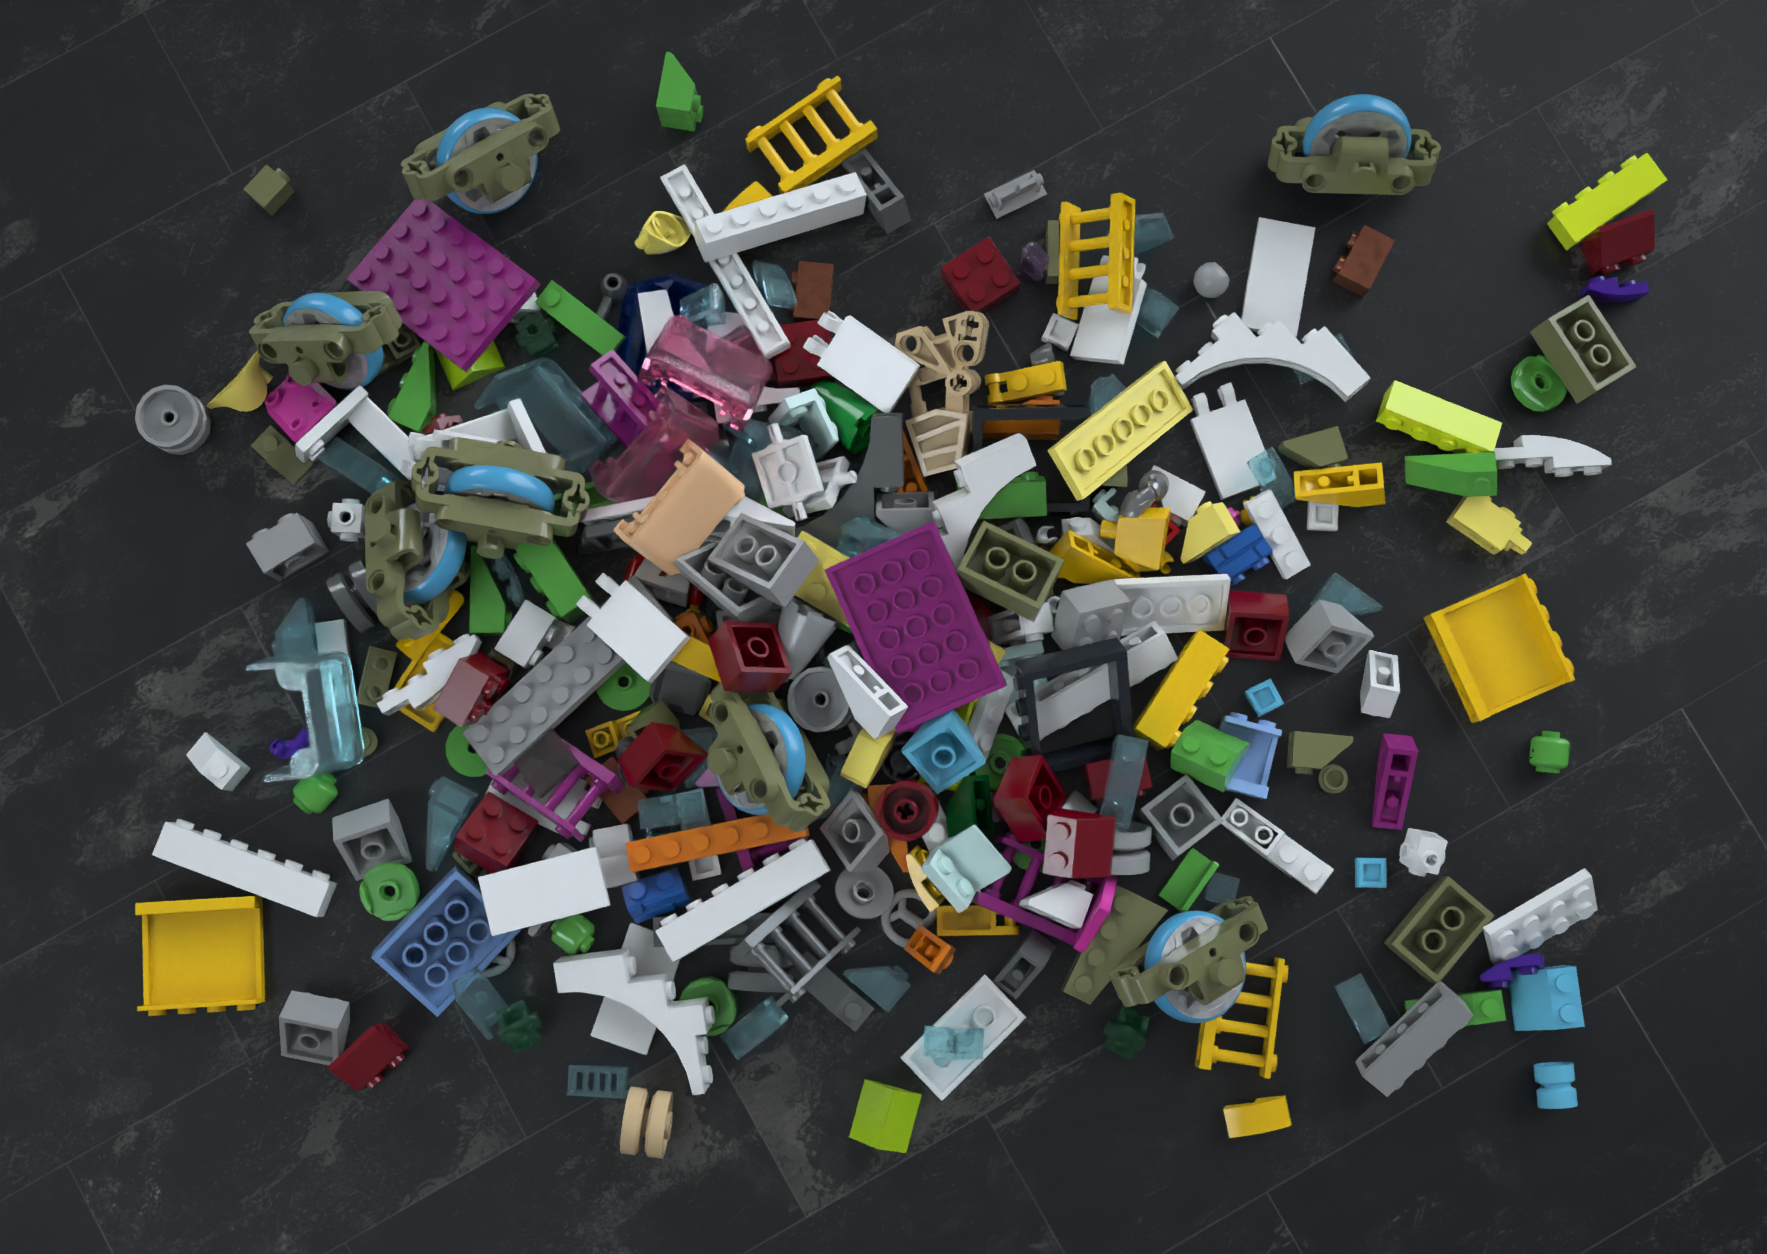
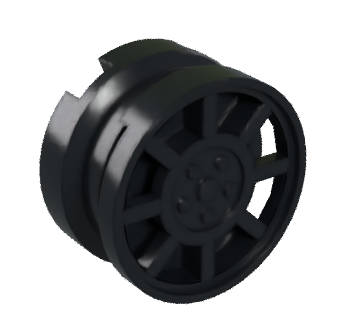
M906 741L894 742L893 749L882 764L884 774L894 782L903 779H914L919 774L902 753V748L906 745Z

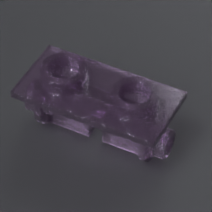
M1043 238L1036 244L1033 241L1022 249L1020 252L1022 256L1018 261V275L1025 271L1035 281H1040L1045 277L1049 256L1042 249Z

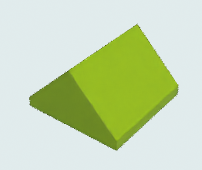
M494 340L466 373L435 349L453 391L506 368Z
M864 1079L849 1138L876 1149L906 1153L922 1094Z

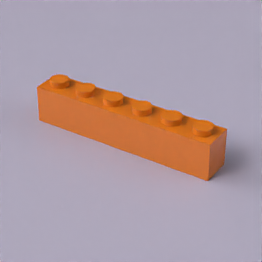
M770 814L627 842L625 845L630 871L638 872L808 837L810 834L808 827L802 832H794L787 826L777 825L772 820Z

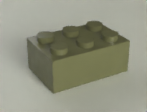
M1589 295L1548 318L1530 331L1577 404L1636 368L1633 360Z
M983 521L957 569V574L965 589L1035 622L1060 574L1064 559Z
M1439 876L1386 939L1384 944L1428 982L1438 983L1495 915L1449 876Z

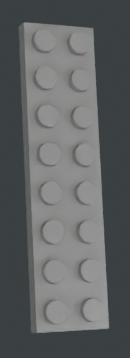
M633 575L628 582L670 620H673L641 580ZM590 616L491 707L487 715H482L477 723H473L462 733L495 776L500 775L502 777L626 663L624 659L587 626L588 622L592 619Z

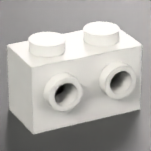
M525 600L494 649L529 671L531 666L535 667L542 659L544 652L541 650L546 642H552L559 631L557 626L559 621L548 612Z
M1049 602L1044 603L1035 622L1010 610H1005L988 617L992 642L997 645L1009 644L1012 647L1044 640L1043 635L1054 631L1053 616L1050 611Z

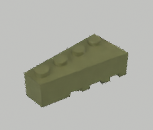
M1116 885L1109 915L1086 951H1083V953L1078 951L1060 990L1090 1005L1111 980L1109 972L1119 966L1124 956L1137 949L1168 910Z

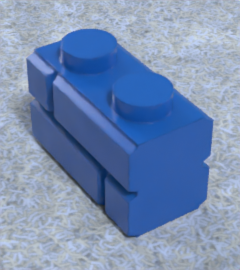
M1253 523L1206 554L1202 559L1212 574H1228L1231 579L1230 586L1233 587L1246 578L1243 572L1251 567L1257 571L1270 561L1267 557L1273 553V550Z
M678 867L621 886L628 912L636 924L674 911L678 907H685L691 903L686 882Z

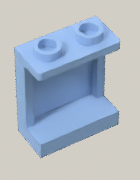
M1231 712L1230 716L1221 717L1219 730L1250 743V746L1226 790L1261 800L1266 799L1269 790L1267 782L1278 737L1282 735V730L1275 728L1276 723L1259 720L1257 724L1247 721L1248 716Z

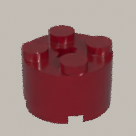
M903 779L891 784L881 793L876 804V817L880 826L889 837L898 841H912L922 837L934 826L939 814V803L936 793L927 784L916 779ZM910 803L914 813L907 817L901 806Z

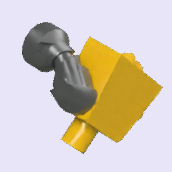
M1157 470L1148 471L1143 475L1139 482V492L1134 490L1126 495L1121 505V514L1118 522L1102 520L1099 536L1115 539L1114 555L1120 557L1135 572L1157 571L1160 569L1163 574H1169L1171 568L1165 563L1174 562V559L1165 551L1171 508L1150 507L1153 502L1163 499L1169 490L1167 476Z

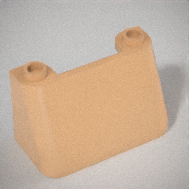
M687 439L679 449L684 454L682 463L678 460L676 461L674 466L678 469L642 513L639 514L635 511L632 515L635 518L634 521L628 523L622 519L613 530L626 544L670 576L676 573L681 574L674 564L675 559L697 550L733 506L738 505L745 495L743 492L744 484L690 439Z

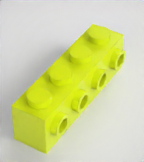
M1648 153L1638 159L1635 155L1620 165L1621 171L1616 174L1613 171L1608 172L1597 181L1600 184L1593 190L1590 186L1586 187L1575 196L1577 201L1571 205L1564 202L1552 211L1554 217L1547 225L1566 251L1591 235L1596 229L1604 226L1657 190L1667 181V178Z
M1396 380L1385 392L1376 422L1384 424L1389 429L1402 431L1411 435L1416 440L1427 441L1437 445L1444 451H1452L1457 454L1494 452L1502 423Z

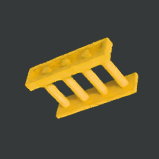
M838 75L832 80L828 78L822 81L817 86L816 91L763 127L757 126L752 129L745 139L748 151L751 153L759 147L780 175L781 182L778 183L780 194L811 185L840 165L841 161L854 155L877 139V128L870 120L865 124L859 123L838 95V92L842 90L841 79ZM826 100H829L850 129L849 135L842 140L835 138L815 111V108ZM803 116L807 117L827 145L826 151L819 156L812 154L791 125ZM781 131L804 161V166L796 172L789 170L768 141Z
M1123 193L1111 194V205L1108 208L1081 212V208L1071 203L1061 202V213L1059 214V286L1056 299L1058 315L1070 320H1077L1079 307L1108 304V309L1120 314L1132 313L1135 199ZM1110 219V233L1108 236L1080 240L1081 223ZM1109 247V261L1107 264L1079 268L1080 251ZM1108 276L1107 292L1078 296L1079 279Z
M1274 957L1273 966L1246 962L1247 975L1271 978L1269 996L1240 992L1235 1003L1266 1007V1025L1222 1019V1016L1200 1023L1195 1060L1196 1067L1211 1070L1212 1063L1216 1064L1217 1061L1260 1067L1259 1075L1261 1077L1270 1079L1271 1072H1275L1277 1067V1055L1273 1053L1282 983H1286L1288 978V965H1284L1285 959ZM1220 1031L1264 1037L1262 1055L1218 1049V1046L1214 1045L1215 1034H1220Z

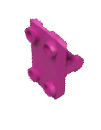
M290 374L265 398L268 414L294 442H298L338 405L336 400L318 382L302 386L296 383Z

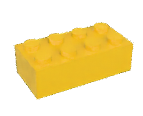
M1201 630L1194 633L1134 723V736L1157 751L1164 748L1168 749L1170 746L1173 747L1182 733L1178 730L1181 723L1189 722L1197 710L1194 703L1197 699L1204 698L1211 689L1213 682L1209 680L1212 675L1216 676L1227 664L1229 658L1225 655L1229 648Z

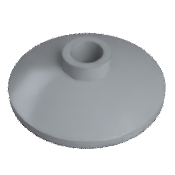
M878 867L871 872L850 873L846 868L839 875L835 886L836 898L840 906L848 914L860 919H872L885 913L890 907L894 895L890 878ZM858 892H864L867 898H861Z

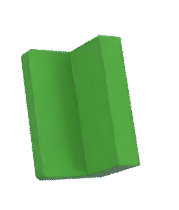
M1190 847L1158 893V896L1180 912L1188 911L1220 864L1209 860Z

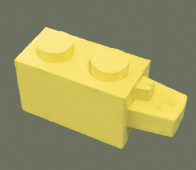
M1463 496L1446 521L1493 555L1502 551V549L1508 551L1510 548L1522 555L1527 552L1532 544L1531 541L1520 534L1522 531L1519 527L1521 522L1515 519V514L1505 507L1499 508L1493 504L1490 496Z

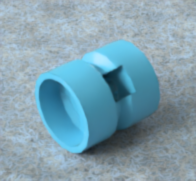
M1546 1062L1533 1065L1535 1082L1541 1086L1536 1090L1538 1108L1564 1109L1578 1106L1576 1088L1571 1086V1083L1575 1081L1574 1064L1572 1062Z

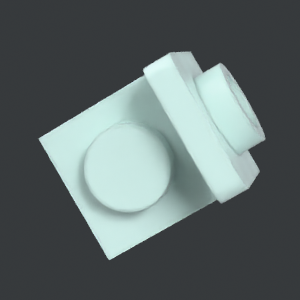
M1114 487L1108 492L1102 489L1092 499L1095 505L1090 512L1101 523L1102 520L1118 522L1121 514L1116 506H1109L1107 504L1117 492Z

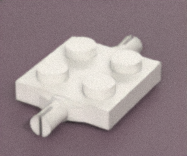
M779 423L771 424L767 428L772 443L764 450L752 454L769 509L791 505L796 522L808 518L803 501L809 496L824 491L808 436L800 435L790 440L783 439Z
M844 456L816 463L824 491L809 496L803 501L806 514L833 508L840 488L846 484L856 483L857 475L854 471L847 472L850 462ZM785 505L782 511L789 518L795 517L792 506Z

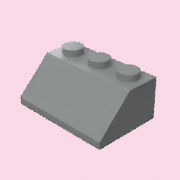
M715 542L675 559L674 564L682 575L733 619L742 622L766 621L774 602L762 597L707 560L717 546Z

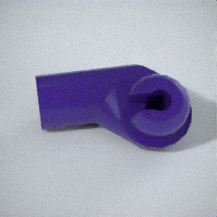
M302 728L294 740L281 741L278 739L273 741L270 745V752L279 759L297 758L304 752L315 735Z

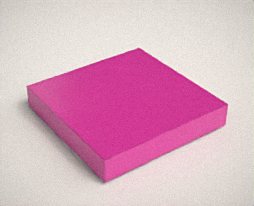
M1111 874L1110 877H1104L1094 893L1082 927L1078 928L1074 949L1082 953L1083 951L1085 952L1109 915L1118 880L1117 876Z

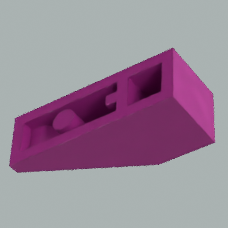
M1386 733L1382 735L1377 761L1372 817L1373 827L1402 830L1418 755V749L1412 736Z

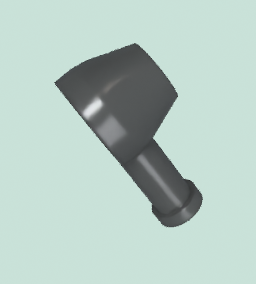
M1051 343L1042 345L1030 353L1032 366L1056 362ZM1063 391L1053 393L1050 395L1053 398L1065 395V392Z

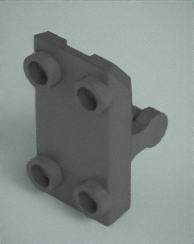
M670 661L652 682L649 695L652 703L662 700L670 711L696 717L709 695L712 679Z

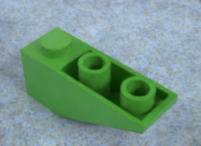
M426 341L415 350L412 357L413 365L409 373L406 372L400 381L401 390L397 398L391 400L387 409L388 417L397 426L423 434L422 430L431 423V418L435 417L437 413L434 348Z

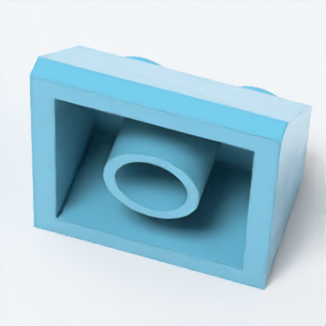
M1559 965L1545 967V969H1537V974L1519 975V971H1515L1516 983H1508L1515 1031L1585 1027L1576 966Z

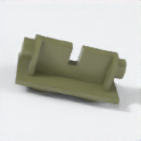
M369 646L356 703L379 708L377 703L383 700L382 695L388 692L397 652Z

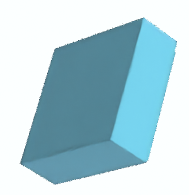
M1271 678L1243 692L1256 717H1260L1284 704Z
M1355 858V887L1387 888L1386 858Z

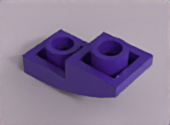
M1605 276L1588 280V285L1579 291L1581 297L1584 298L1589 295L1592 300L1599 302H1629L1639 300L1650 292L1647 281L1636 283L1635 280H1630L1618 285L1616 277L1605 279Z
M1540 953L1506 960L1480 975L1481 982L1485 985H1490V989L1508 988V983H1516L1515 971H1519V975L1537 974V969H1545L1544 957Z

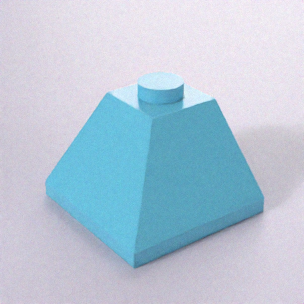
M954 709L925 721L902 748V753L936 794H939L985 764V759L967 724Z

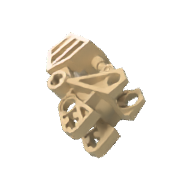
M965 311L943 318L942 321L946 333L935 336L928 326H918L896 335L895 348L912 360L925 365V367L918 369L907 386L909 387L912 402L910 404L912 419L905 421L923 477L957 468L954 461L966 456L968 453L972 433V411H969V397L981 385L979 374L975 370L969 369V366L978 365L983 360L989 330V321L981 312ZM974 320L979 322V326L972 329V327L968 326V322ZM910 336H913L917 341L916 349L912 352L907 348L906 344ZM965 336L977 337V341L965 340ZM968 345L974 350V356L971 361H967L963 357V350ZM946 378L945 407L927 412L920 386ZM961 378L967 380L966 387H963L964 384H960Z

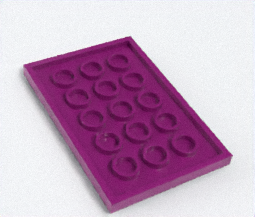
M415 199L347 278L360 291H381L392 299L403 324L465 373L541 285L534 277L427 199Z
M935 520L824 569L865 662L908 706L895 726L897 733L1007 686V682L963 583L957 574L955 565Z

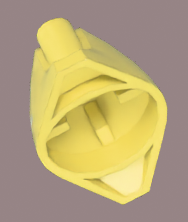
M655 211L642 227L638 238L635 240V245L641 250L644 249L648 255L663 254L681 247L692 233L683 217L665 211Z
M258 351L255 352L239 374L206 407L209 409L230 407L238 411L247 412L262 405L267 395V384L272 380L273 376L259 365L260 355Z

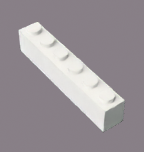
M856 172L697 219L695 220V241L704 261L708 262L862 215L864 213L866 193Z
M1155 620L1120 640L1127 650L1130 687L1141 683L1153 673L1167 668L1178 659L1166 633ZM1107 663L1061 674L1034 690L1040 741L1045 736L1057 729L1064 728L1069 722L1091 712L1095 707L1110 699ZM1015 702L1006 706L1005 712L1019 735L1018 725L1022 724L1021 717L1018 716Z
M177 819L176 823L165 822L152 853L153 856L314 917H324L337 883L329 881L330 875L317 870H313L312 874L302 870V864L286 859L285 864L274 860L276 855L259 849L258 853L247 850L248 844L235 839L228 843L220 839V833L204 829L203 833L193 829L195 824L182 819Z
M804 837L788 846L790 852L782 857L778 853L762 861L765 867L754 872L753 868L748 869L737 876L739 882L731 887L725 883L711 891L714 897L703 902L699 898L687 905L686 909L688 912L680 917H677L676 913L660 921L662 927L655 932L672 962L678 961L831 871L814 840L806 842Z

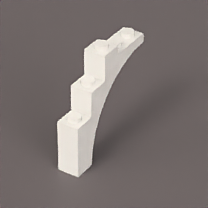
M667 289L638 293L649 364H655L656 369L672 367V361H678L683 394H689L690 399L706 397V391L712 390L717 424L723 423L724 429L741 426L740 421L746 420L745 408H750V413L767 411V405L778 404L779 406L785 398L800 393L799 388L775 389L755 386L732 378L715 368L694 349L682 333L673 314Z
M1235 312L1229 317L1224 314L1212 325L1214 329L1211 334L1215 343L1213 344L1210 341L1198 351L1200 356L1193 362L1187 360L1176 369L1177 375L1175 376L1183 390L1199 378L1222 368L1241 364L1267 363L1290 367L1306 373L1330 387L1345 402L1367 385L1370 380L1369 375L1325 326L1319 331L1315 328L1303 337L1302 341L1304 344H1301L1280 319L1274 324L1270 321L1258 330L1257 334L1259 336L1256 337Z
M1020 433L955 460L957 470L953 471L959 487L964 488L932 501L935 511L931 512L932 517L956 570L964 558V551L971 530L985 506L1012 479L1036 466L1027 439Z
M630 948L561 956L553 963L558 993L583 992L605 996L626 1004L645 1016L665 1035L677 1051L687 1072L692 1095L704 1094L713 1081L711 1066L706 1064L705 1054H708V1042L706 1036H702V1034H707L712 1024L715 1023V1011L713 1006H709L708 997L673 1001L676 997L674 982L669 979V972L634 977L637 966L635 957L630 955Z

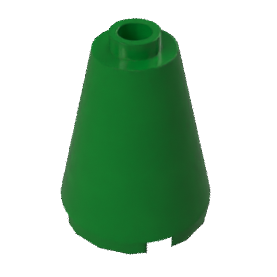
M828 380L815 382L810 389L815 388L818 395L823 398L830 421L838 429L839 441L847 451L853 454L863 452L869 446L873 413L884 412L859 394Z

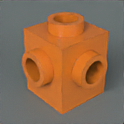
M689 610L675 618L677 621L675 624L683 632L709 644L708 640L713 635L714 626L707 615L697 612L692 613Z

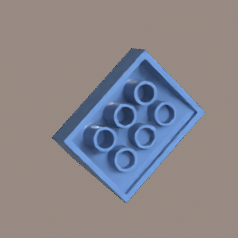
M456 864L373 950L371 958L438 1017L521 929L492 936L480 886Z

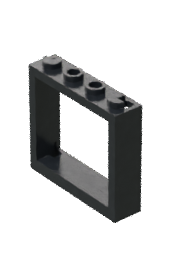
M1089 404L972 405V453L982 449V421L1080 419L1081 424L1091 416V407ZM1090 494L1078 501H1046L1047 516H1053V512H1065L1067 516H1081L1082 512L1089 511Z
M1117 637L1015 661L1016 674L1014 675L1015 678L1012 679L1019 695V699L1015 700V706L1022 723L1018 725L1019 737L1024 742V750H1021L1022 757L1042 755L1052 772H1057L1135 753L1127 650ZM1107 663L1113 737L1041 754L1034 680Z

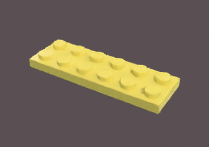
M1166 361L1156 364L1047 451L1076 500H1082L1183 419L1193 408Z

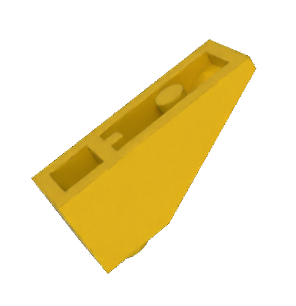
M1382 462L1294 472L1296 500L1351 507L1386 504Z
M1069 529L1049 551V553L1064 559L1058 578H1065L1073 583L1094 584L1111 579L1114 581V579L1141 578L1140 572H1135L1120 557Z

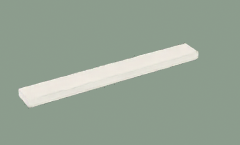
M684 164L661 176L660 179L695 238V220L714 215ZM734 253L708 261L765 360L790 348L789 340L739 255Z

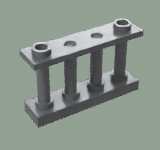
M816 880L800 889L731 952L738 962L747 954L751 958L755 957L781 985L786 993L776 1002L779 1007L788 999L794 1003L806 992L802 986L839 951L843 955L856 944L853 938L861 931L857 926L845 936L815 903L816 898L813 894L821 888ZM799 907L803 911L807 910L837 943L830 952L799 919L798 916L800 914L796 911ZM782 922L786 927L790 925L819 957L820 961L814 967L805 960L781 933L782 929L779 925ZM765 938L769 942L772 940L804 975L796 984L763 948L765 945L762 943V940Z

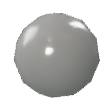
M1207 262L1201 265L1195 272L1193 283L1196 291L1201 296L1217 298L1227 290L1230 279L1216 262Z

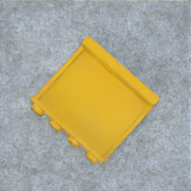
M1526 573L1423 617L1472 723L1484 720L1495 713L1575 680L1573 664L1568 658H1565L1560 648L1562 647V641L1557 632L1552 630L1548 622L1550 620L1549 613L1544 605H1540L1536 596V585L1531 578L1527 577Z
M261 896L135 903V914L142 915L144 1005L138 1006L137 1011L148 1010V1016L167 1015V1009H178V1014L196 1013L197 1007H207V1012L226 1011V1006L237 1005V1011L254 1010L256 1009L255 1004L265 1002L263 898Z

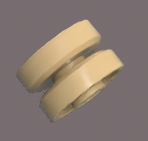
M630 1087L621 1128V1154L636 1155L641 1150L645 1137L647 1157L664 1158L673 1121V1092L658 1090L653 1095L651 1106L648 1108L649 1093L647 1089Z

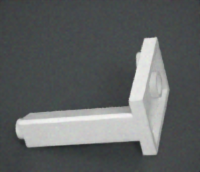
M360 385L295 444L297 458L304 464L309 459L314 462L324 453L325 449L323 447L350 422L399 471L403 460L412 461L408 451V447L412 446L408 444L409 437L368 398V392Z
M520 398L510 401L505 410L443 430L498 440H510L520 444L522 449L546 453ZM414 445L409 446L408 451L412 461L416 463L421 461L424 452L414 450Z

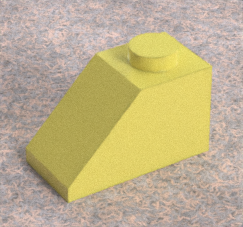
M1209 501L1196 509L1197 514L1189 519L1181 554L1183 564L1196 561L1240 533L1223 502L1212 504Z
M862 728L841 770L840 776L867 788L893 749L897 733L896 729L894 728L885 735L874 739Z

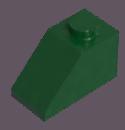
M989 774L965 776L945 808L948 838L956 836L972 825H976L984 835L994 834Z

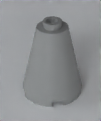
M792 598L785 608L782 607L777 627L792 674L785 682H788L789 679L794 680L804 670L839 623L837 619L826 613L823 616V613L816 610V607L796 598Z

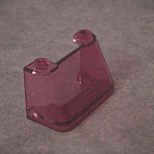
M677 315L670 316L643 362L637 380L648 386H651L652 382L656 379H661V384L667 386L670 380L722 406L720 414L725 416L726 412H728L732 417L730 426L743 432L773 372V367L766 357L756 355L692 323L685 316Z
M663 385L654 395L659 400L657 411L652 409L648 413L652 421L617 460L610 456L607 459L608 464L597 460L590 467L589 472L597 492L606 499L616 503L656 496L678 469L674 466L676 461L678 460L682 463L684 454L679 449L687 439H690L705 452L716 445L719 440V427L716 421Z

